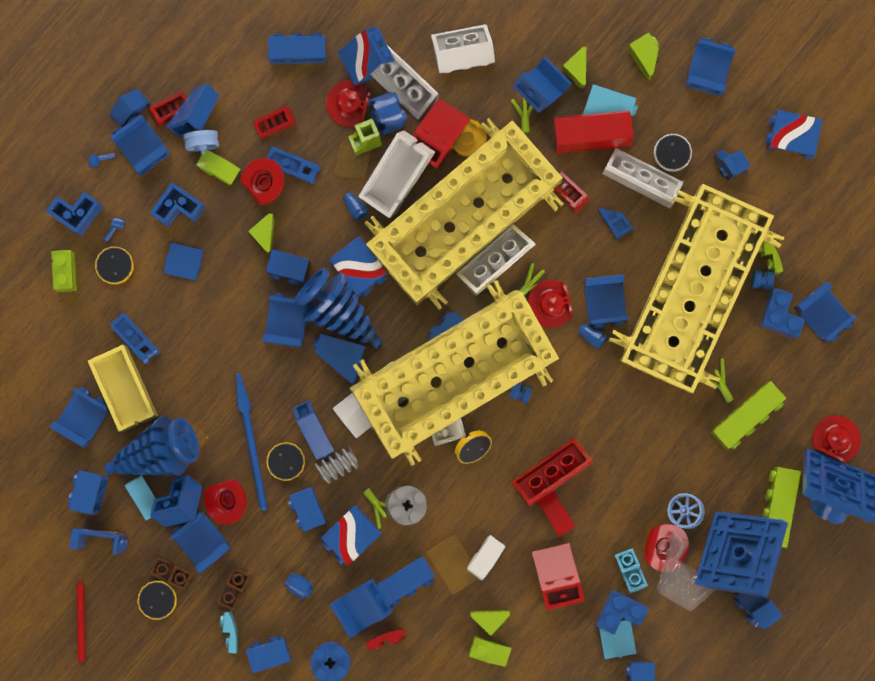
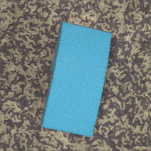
M142 475L127 483L125 487L145 520L151 518L150 514L154 499L156 498Z
M633 548L616 554L615 558L629 593L631 594L648 587Z
M226 611L224 615H221L220 627H223V632L230 633V636L226 638V647L229 648L228 653H237L239 639L236 622L232 612Z

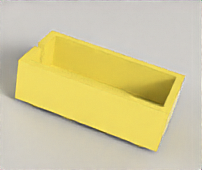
M121 345L88 360L119 432H125L138 426V423H144L158 417L127 346Z

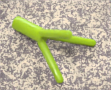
M523 98L522 112L516 101L511 99L512 104L521 116L522 132L529 133V115L533 107L530 105L527 110V101Z
M534 263L530 265L525 285L519 290L524 296L536 286L533 284L545 273V270H541L531 280Z
M721 358V376L717 369L714 371L716 377L720 378L719 384L711 379L709 381L717 385V388L728 403L733 400V397L725 383L724 359Z
M367 489L363 494L373 505L377 528L381 529L379 512L384 518L387 516L381 506L385 508V503L379 501L372 491Z

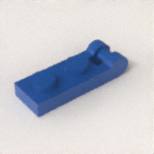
M273 146L267 156L268 159L277 162L284 173L312 185L316 181L315 176L317 172L319 173L321 166ZM305 167L310 169L308 175L303 173Z
M123 312L110 324L111 328L144 364L147 365L150 362V358L160 353V350L126 313ZM147 346L149 350L144 354L141 349Z

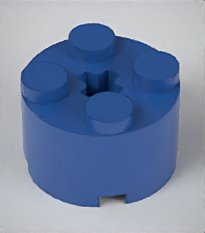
M388 92L368 100V107L372 106L373 109L370 112L371 118L377 130H382V136L403 128L404 121L407 120L405 111L403 109L400 110L398 105L399 98L396 92Z
M336 641L322 643L311 657V670L320 681H340L346 676L351 665L349 651ZM329 657H332V661H336L332 667L330 664H326Z

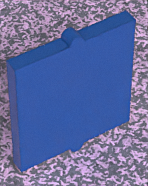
M171 243L168 256L165 257L167 261L163 273L196 281L199 268L202 267L201 261L204 250Z

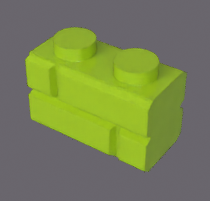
M71 250L51 251L53 260V290L57 292L77 291L75 253Z

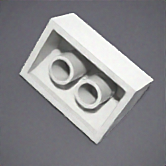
M486 24L431 35L439 73H449L453 70L469 69L474 66H486L490 63H495L493 42Z

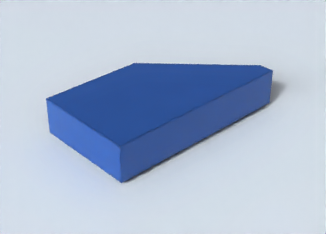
M603 208L598 209V212L616 240L633 230L623 213Z

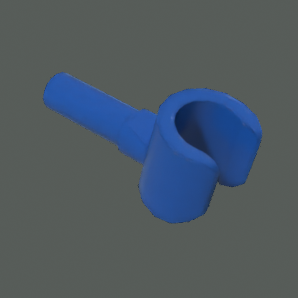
M114 153L103 156L91 155L89 157V166L99 167V161L114 158L115 155Z
M120 218L113 219L112 227L104 240L108 242L116 228L122 230L125 220Z

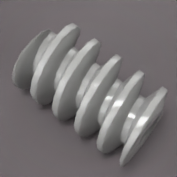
M350 446L349 452L342 449V456L337 452L335 453V459L329 456V463L321 460V467L315 463L322 479L328 484L331 483L330 477H333L335 480L338 479L337 473L344 476V469L350 473L352 472L351 466L355 469L358 468V461Z

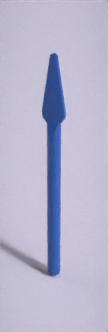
M237 373V407L242 413L259 507L262 511H266L267 502L249 414L251 404L241 375Z

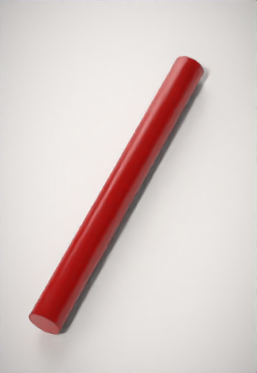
M76 583L78 662H85L84 583Z

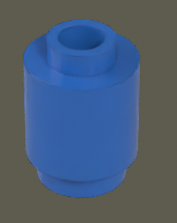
M291 573L284 584L289 592L302 600L304 597L309 598L314 590L311 587L313 583L298 573Z

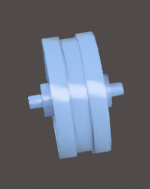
M200 130L183 135L186 151H201V154H205L206 150L219 147L217 131Z
M687 493L678 494L673 497L667 509L671 522L684 529L695 528L702 522L705 515L704 505L701 500ZM686 497V503L683 506L679 499ZM690 498H693L697 503L689 507ZM675 503L680 506L679 510H673ZM698 506L700 508L699 515L693 513V509L697 508ZM680 513L681 516L676 521L673 514ZM692 515L698 518L693 524L690 519ZM686 516L688 525H681V521Z

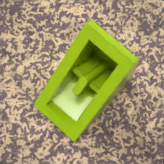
M582 47L562 68V71L580 89H584L586 85V47Z
M268 214L248 232L267 254H271L274 215Z
M470 611V616L488 634L492 635L510 616V611Z

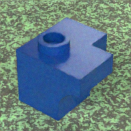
M721 150L714 155V159L720 167L718 170L723 178L726 177L728 181L751 166L741 150L734 154Z

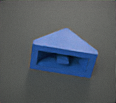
M136 89L120 96L109 114L123 128L132 117L138 115L151 103Z

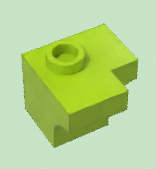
M372 119L354 125L356 131L353 135L349 136V140L356 156L382 146L380 135Z

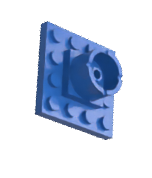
M807 448L803 459V495L811 499V510L818 517L835 524L843 523L848 514L858 516L866 522L875 523V475Z
M715 511L694 584L700 587L768 598L788 523L780 519Z

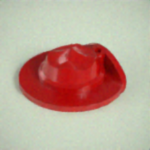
M352 80L336 84L330 90L326 101L330 117L337 124L345 127H354V125L364 122L371 90L364 84L354 85Z
M260 158L251 162L244 169L240 182L259 205L262 206L274 201L281 193L284 186V172L281 166L272 159Z
M545 280L538 283L531 290L527 302L541 326L558 327L572 318L571 301L564 282Z
M829 416L821 420L815 427L812 445L815 449L843 463H847L857 454L861 444L859 429L850 419L843 416Z
M236 478L209 486L205 490V507L213 520L223 525H229L242 518L246 510L247 499L243 487Z
M662 524L653 527L645 543L644 558L646 563L652 568L663 572L679 567L686 559L689 551V540L686 533L674 524Z

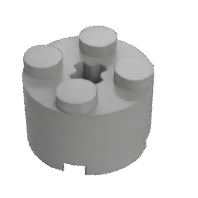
M401 486L388 494L385 501V509L393 522L401 525H412L419 522L425 515L427 502L425 495L419 489L412 486ZM406 501H408L407 503L410 505V507L406 508L405 510V507L402 506V503H406Z

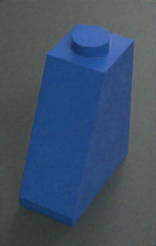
M207 84L196 87L168 123L167 128L179 138H183V135L186 133L202 130L220 95Z
M320 334L319 338L316 337L313 348L316 349L315 353L351 384H355L358 373L353 365L356 364L360 368V361L363 359L365 346Z
M310 400L292 408L296 421L316 460L328 457L334 450Z

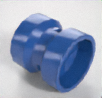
M754 269L751 288L758 289L762 287L765 290L771 291L774 284V272L767 271L762 273L761 270Z
M520 382L512 387L509 398H517L522 403L527 404L533 386H525Z

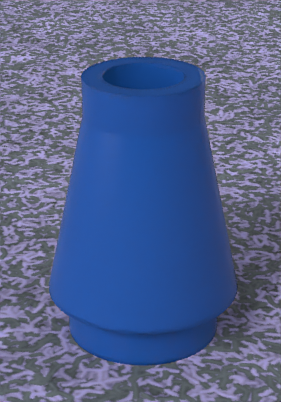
M352 192L347 193L343 197L352 219L360 221L368 215L367 206L356 198Z
M585 323L578 331L593 349L597 348L599 350L607 340V337L604 335L605 333L587 326Z

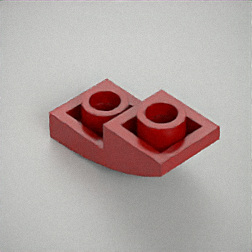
M555 491L538 501L559 537L576 527Z
M402 628L384 632L366 642L365 645L369 651L373 648L375 651L385 644L383 642L385 639L390 645L392 643L397 645L405 639L403 635L406 631Z

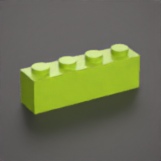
M768 381L711 431V434L725 449L732 448L733 450L741 443L740 439L744 435L748 437L756 430L754 426L759 422L763 424L770 418L768 414L774 410L776 412L784 405L783 401L786 397L772 381Z
M774 467V470H771L769 475L771 486L766 492L768 503L767 508L763 510L762 517L785 520L788 523L782 547L787 548L801 471Z

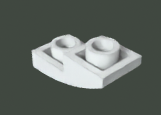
M489 535L479 552L475 553L466 569L480 580H483L503 552L505 546Z

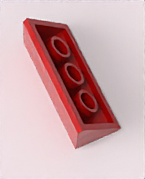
M630 110L554 118L556 154L629 147L632 145L634 135Z
M574 438L511 482L527 506L530 507L594 462Z

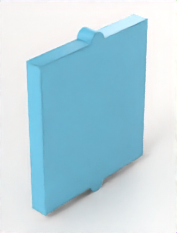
M627 620L621 621L615 635L599 629L604 659L622 658L626 655L636 654L631 622Z

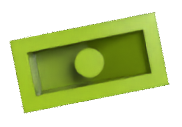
M649 33L631 43L627 49L647 80L651 79L654 73L659 50L657 39L654 36L651 37Z
M474 636L469 657L506 667L512 648Z

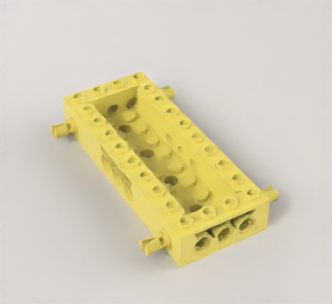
M490 118L486 121L489 127L482 123L480 127L485 130L491 139L386 228H383L374 216L371 217V220L375 226L368 221L364 223L375 235L366 244L367 247L416 305L425 298H429L438 310H441L442 307L438 300L444 305L448 301L438 292L437 289L440 285L540 200L545 199L554 211L558 210L555 203L560 207L564 204L553 192L554 188L561 183L562 176L513 120L501 130L494 125ZM510 174L513 180L511 183L506 184L502 181V176ZM476 198H480L484 201V205L481 208H476L473 205V201ZM446 223H453L455 230L451 233L446 232L444 226ZM418 247L425 248L426 255L418 257L415 253Z
M705 184L699 186L694 196L679 189L677 190L676 194L682 198L674 197L673 201L687 206L689 210L632 335L628 337L613 330L612 334L620 338V340L609 338L610 342L624 347V352L620 359L621 362L689 393H694L699 382L713 389L717 387L709 379L719 381L720 378L705 372V366L762 242L765 241L780 248L781 244L774 239L784 240V236L769 231L774 215ZM719 230H724L727 233L725 241L717 239L716 234ZM707 265L710 267L711 273L709 276L701 274L700 269L702 266ZM686 301L694 303L695 308L692 312L685 310L684 304ZM671 336H675L679 340L676 347H671L668 344V339Z
M494 281L495 289L491 285H488L487 288L495 301L484 309L374 374H371L364 360L360 361L363 371L356 364L353 365L361 381L350 387V390L392 459L404 452L410 465L413 466L415 463L412 455L419 462L422 460L414 448L416 444L535 373L542 386L547 385L545 378L549 382L553 381L546 366L559 358L521 291L514 290L505 295L499 282ZM501 337L506 339V345L503 348L497 346V340ZM467 357H472L474 360L473 365L469 368L465 367L464 360ZM433 377L440 378L441 383L438 387H432L431 380ZM402 396L408 399V403L404 407L398 406L397 403L398 399Z

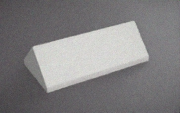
M388 46L394 61L382 64L370 75L388 92H396L399 102L419 120L436 103L438 93Z
M615 148L602 173L668 208L674 204L673 198L678 196L676 192L678 189H681L683 184L682 181Z
M513 224L456 274L469 290L477 296L528 252L535 243Z
M353 393L332 408L356 439L372 427ZM404 396L400 397L397 401L398 405L407 398Z

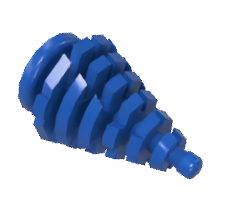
M325 267L318 270L304 284L294 300L295 304L303 306L312 299L302 319L307 322L313 321L314 325L317 326L325 325V329L330 331L338 328L336 333L341 335L348 332V338L353 340L360 335L358 339L360 343L365 344L369 342L375 349L379 348L383 341L375 335L376 329L373 325L367 327L370 319L366 314L365 316L362 314L365 309L361 304L357 305L358 297L356 294L351 295L352 287L349 283L345 284V275L343 273L337 274L324 286L328 280L329 271Z
M161 416L153 424H150L145 431H142L137 436L139 438H135L131 441L130 445L121 449V452L114 456L113 462L106 463L105 471L108 474L117 472L118 474L181 475L189 464L187 463L195 462L199 457V442L196 433L187 420L183 418H176L170 421L167 416Z

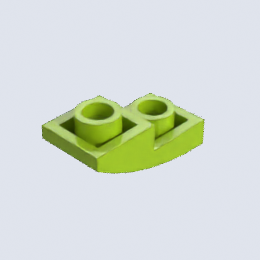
M208 150L205 151V154L201 155L195 165L210 176L214 175L227 185L232 184L240 171V168Z
M763 241L758 253H761V257L769 256V259H767L768 270L774 272V275L782 273V263L775 246Z

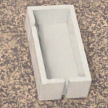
M404 130L396 134L358 196L388 218L397 214L405 201L403 199L407 198L435 151L422 142L416 144L418 140Z

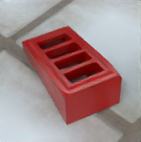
M183 91L149 107V114L158 128L170 122L180 109L177 103L178 99L182 105L187 98ZM173 103L174 107L176 108V111L172 109L170 104ZM166 107L169 114H166L163 108ZM158 111H159L160 114L162 115L161 118H160L159 115L157 114Z
M284 106L253 121L259 138L263 139L297 124L291 108ZM284 113H285V115H286V117H287V120H288L287 122H286L285 119H284V116H283ZM275 117H279L281 125H278ZM271 119L274 128H271L268 120ZM262 122H264L267 128L266 132H264V129L261 125Z
M561 172L560 175L566 182L560 188L556 186L554 191L577 213L589 202V197L566 174ZM568 185H570L571 188H569L565 193H563L562 191ZM575 191L576 194L569 198L568 196Z

